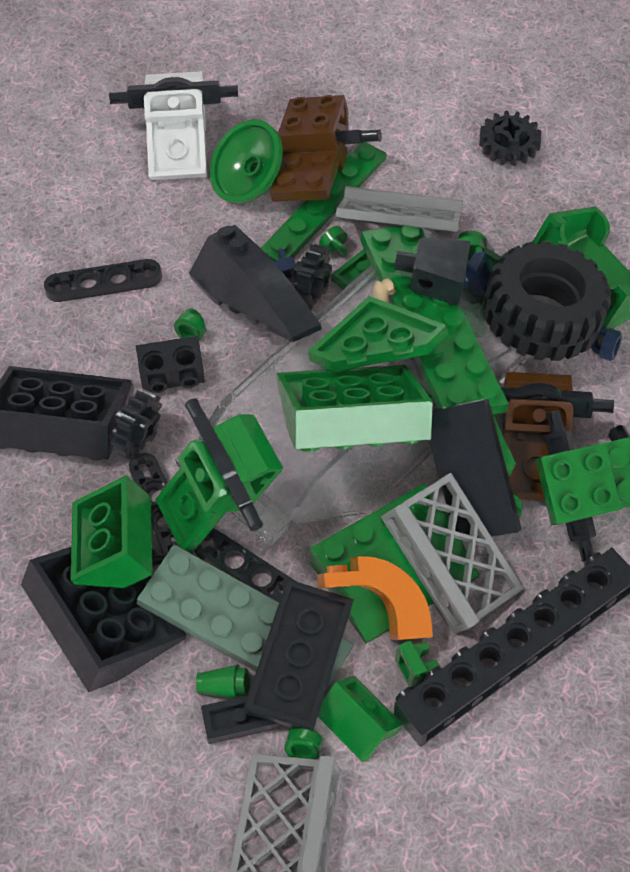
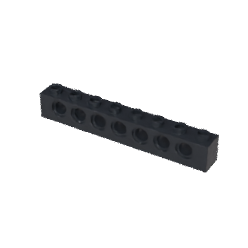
M613 547L603 554L600 552L593 554L585 562V567L578 572L572 570L560 579L557 587L551 591L548 589L541 591L533 599V604L524 610L522 608L516 609L507 617L506 623L498 629L495 627L488 629L480 636L479 642L470 649L467 646L461 648L453 655L452 662L443 668L440 666L433 668L424 677V682L415 688L409 686L397 695L396 702L394 703V715L404 724L403 727L420 747L630 594V565ZM588 583H598L599 585H601L602 588L595 589L591 587ZM571 601L577 607L569 608L566 607L562 602ZM545 620L551 626L541 627L535 621ZM518 639L522 641L524 645L521 647H515L508 642V640ZM484 658H491L497 663V665L489 667L484 665L480 660ZM455 678H465L469 681L470 685L460 687L453 680ZM434 697L439 699L442 705L431 707L425 703V700Z

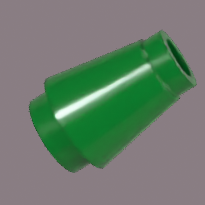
M237 664L198 672L196 675V691L198 694L228 699L247 696L250 691L248 668H240Z

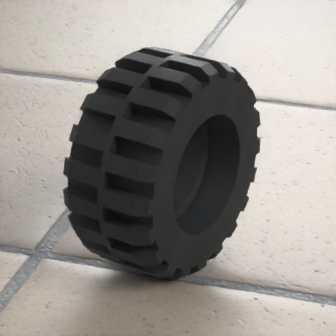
M542 241L540 244H535L534 242L525 243L522 245V248L518 245L501 255L493 267L483 300L484 317L487 324L490 325V330L496 338L501 337L502 344L508 348L513 347L517 349L516 353L520 355L534 356L533 359L541 361L544 358H550L551 361H560L563 357L569 359L587 351L592 346V343L599 336L610 308L611 289L609 284L606 283L607 279L603 271H598L597 264L592 259L587 260L584 258L582 252L567 249L568 246L563 244L555 246L551 245V242ZM530 295L548 297L557 301L563 307L543 304Z

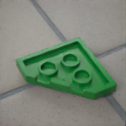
M368 296L308 351L310 362L334 372L428 355L448 336L447 325Z

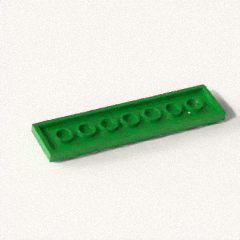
M402 225L362 231L360 241L378 280L382 282L386 278L390 279L395 286L394 294L388 296L389 303L447 325L448 336L428 355L414 357L437 409L489 398L493 415L505 413L509 403L460 305H453L411 291L412 273L394 270L397 251L417 253L419 239L426 238L422 228Z

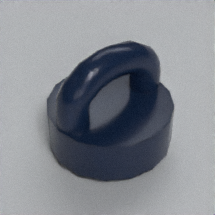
M601 328L598 338L592 343V351L600 355V358L609 361L614 360L621 345L622 333L611 328L609 330ZM600 336H605L600 348L598 339Z

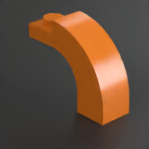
M373 557L350 558L351 571L349 572L348 565L327 566V573L317 574L318 588L358 586L374 592L386 607L390 640L433 637L431 614L425 596L416 582L394 564Z

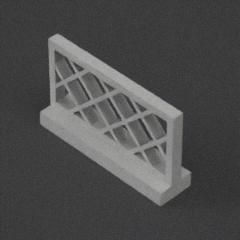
M346 186L344 199L337 207L336 217L457 232L460 228L463 200Z
M451 473L381 516L454 634L470 629L480 622L481 618L524 589ZM443 485L447 486L453 496L451 506L437 502L438 490ZM430 494V500L424 498ZM415 503L427 506L426 522L416 520L409 507ZM435 509L450 513L448 529L433 525ZM457 515L467 518L471 525L470 535L455 531ZM432 532L447 536L444 552L434 549L430 542ZM454 538L468 542L466 558L452 554ZM476 545L485 547L489 553L488 565L473 561ZM450 561L465 565L463 582L453 579L449 573ZM472 567L487 571L484 588L470 584ZM494 574L504 577L510 587L508 591L501 593L492 590ZM469 591L483 594L482 609L476 613L468 603ZM491 597L496 598L495 600H493L492 602H490Z
M260 754L251 755L230 872H249L250 870L258 872L255 867L271 854H274L283 867L278 872H291L296 867L297 872H325L341 770L335 757L320 756L319 760ZM259 765L273 766L281 774L264 788L257 780ZM281 767H285L288 769L284 772ZM300 769L313 770L312 781L298 791L289 778ZM286 781L295 795L277 807L268 794ZM256 785L260 791L254 795ZM309 794V800L307 803L304 797ZM265 797L274 811L256 824L250 815L251 806ZM301 801L307 809L306 818L292 827L283 813ZM280 817L289 831L271 844L262 830ZM250 821L253 827L247 831L248 823ZM303 830V836L301 839L298 833ZM259 833L268 847L250 861L243 852L244 844ZM295 837L301 845L300 854L286 865L276 850ZM243 857L247 864L240 868Z

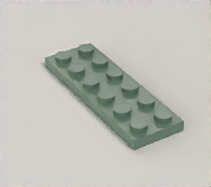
M176 545L172 546L137 598L139 606L254 671L257 670L279 602ZM343 638L325 694L354 645Z

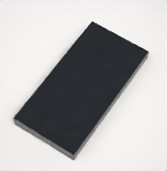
M489 398L433 409L431 439L429 441L439 479L449 473L453 475L491 537L519 532L522 527ZM443 485L442 491L445 503L451 506L453 496L447 486ZM457 515L456 532L470 535L471 525L467 518Z
M290 579L286 580L243 713L290 728H304L314 731L354 599Z

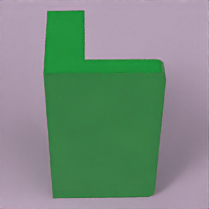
M355 676L335 682L323 699L318 715L321 721L362 762L371 757L382 741L393 737L404 725Z

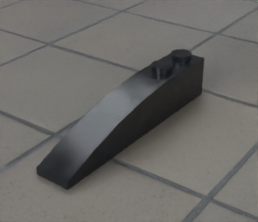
M235 224L224 226L216 233L207 237L189 275L214 303L228 305L230 311L235 314L240 312L246 314L249 321L255 324H266L269 331L293 343L322 330L320 322L286 276L267 254Z

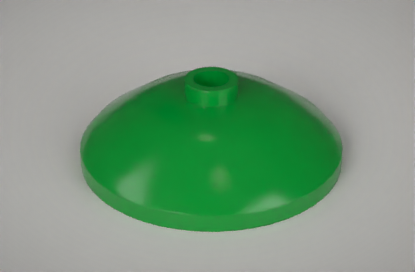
M247 120L235 125L222 137L213 153L210 164L211 185L220 198L232 204H245L260 197L272 185L280 170L283 156L282 141L274 127L262 120Z

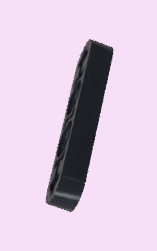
M142 259L55 273L46 278L44 289L47 298L51 301H70L151 288L160 283L162 272L157 261ZM151 270V276L145 277V271ZM131 272H135L136 279L132 280ZM115 275H124L126 277L121 283L110 281ZM87 279L96 281V284L90 288L80 286ZM72 281H74L76 289L71 288ZM61 284V290L55 291V285Z
M139 453L130 460L129 470L131 478L147 494L155 489L161 491L164 489L167 482L155 456L150 453ZM141 464L149 467L151 479L148 481L145 480V476L140 470L139 465ZM151 501V526L162 553L167 555L173 546L170 538L173 537L170 528L165 529L157 525L159 519L164 516L157 502Z
M214 528L205 537L204 541L208 542L211 538L213 539L215 548L221 551L219 558L216 559L218 557L217 550L211 546L203 549L202 542L194 550L195 554L203 561L277 602L280 601L282 595L280 591L275 589L278 581H280L279 588L281 591H283L287 579L295 581ZM233 555L241 556L244 559L243 565L236 569L229 568L225 562ZM258 573H266L271 577L270 583L266 586H257L252 582V579Z

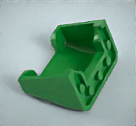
M596 206L549 213L532 242L535 244H540L542 241L551 242V245L555 246L563 244L568 246L567 249L582 252L587 260L592 259L598 266L597 270L603 271L607 279L606 283L609 284L611 289V304L602 328L614 329L630 319V271L604 245L610 233V224L607 217Z

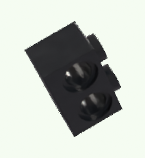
M198 336L136 345L142 389L144 388L153 393H161L167 390V388L179 386L193 388L199 383L205 382Z

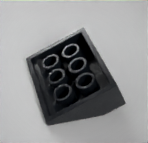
M9 366L0 379V449L13 448L31 453L47 452L55 453L59 456L72 455L88 457L91 460H108L114 447L111 445V441L115 437L112 435V430L116 425V414L121 406L126 405L131 380Z
M71 547L29 560L21 586L88 693L119 681L187 637L184 630L137 604V598L149 582L146 578L126 588L76 585L71 582Z

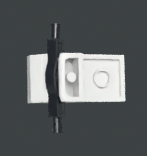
M199 71L149 74L145 77V85L128 86L127 92H109L110 105L128 103L129 109L144 108L148 174L150 181L207 177L205 105L219 104L221 98L238 97V85L220 86L218 80L204 81L203 73Z

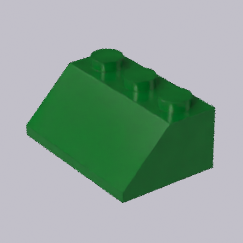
M125 475L72 502L71 582L76 585L126 588L153 575L151 496L129 476Z

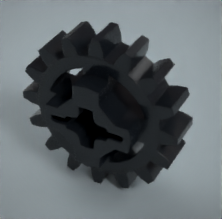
M504 111V116L494 113L493 120L486 118L484 126L480 127L479 146L483 147L482 153L484 155L491 153V161H495L497 158L501 159V165H504L506 161H511L512 166H516L517 160L525 164L528 157L535 158L536 151L540 150L542 131L537 129V122L529 123V115L521 118L518 111H516L514 116L510 115L508 111Z
M311 244L309 250H306L305 257L303 256L301 261H297L291 283L310 310H313L314 303L321 299L322 294H326L332 272V265L329 264L330 258H328L330 251L328 247L318 244Z
M144 388L142 391L137 390L134 397H129L128 405L121 406L116 414V425L112 430V435L115 436L111 441V445L114 446L112 451L131 459L132 456L139 453V449L144 448L146 442L153 441L157 434L158 421L161 418V414L158 413L162 407V404L159 403L161 397Z

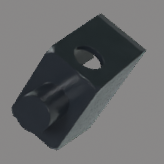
M421 238L419 239L416 254L397 251L394 270L412 273L411 291L458 306L464 284L471 242Z

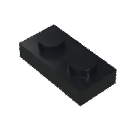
M248 695L201 706L208 744L279 729V724L243 713Z

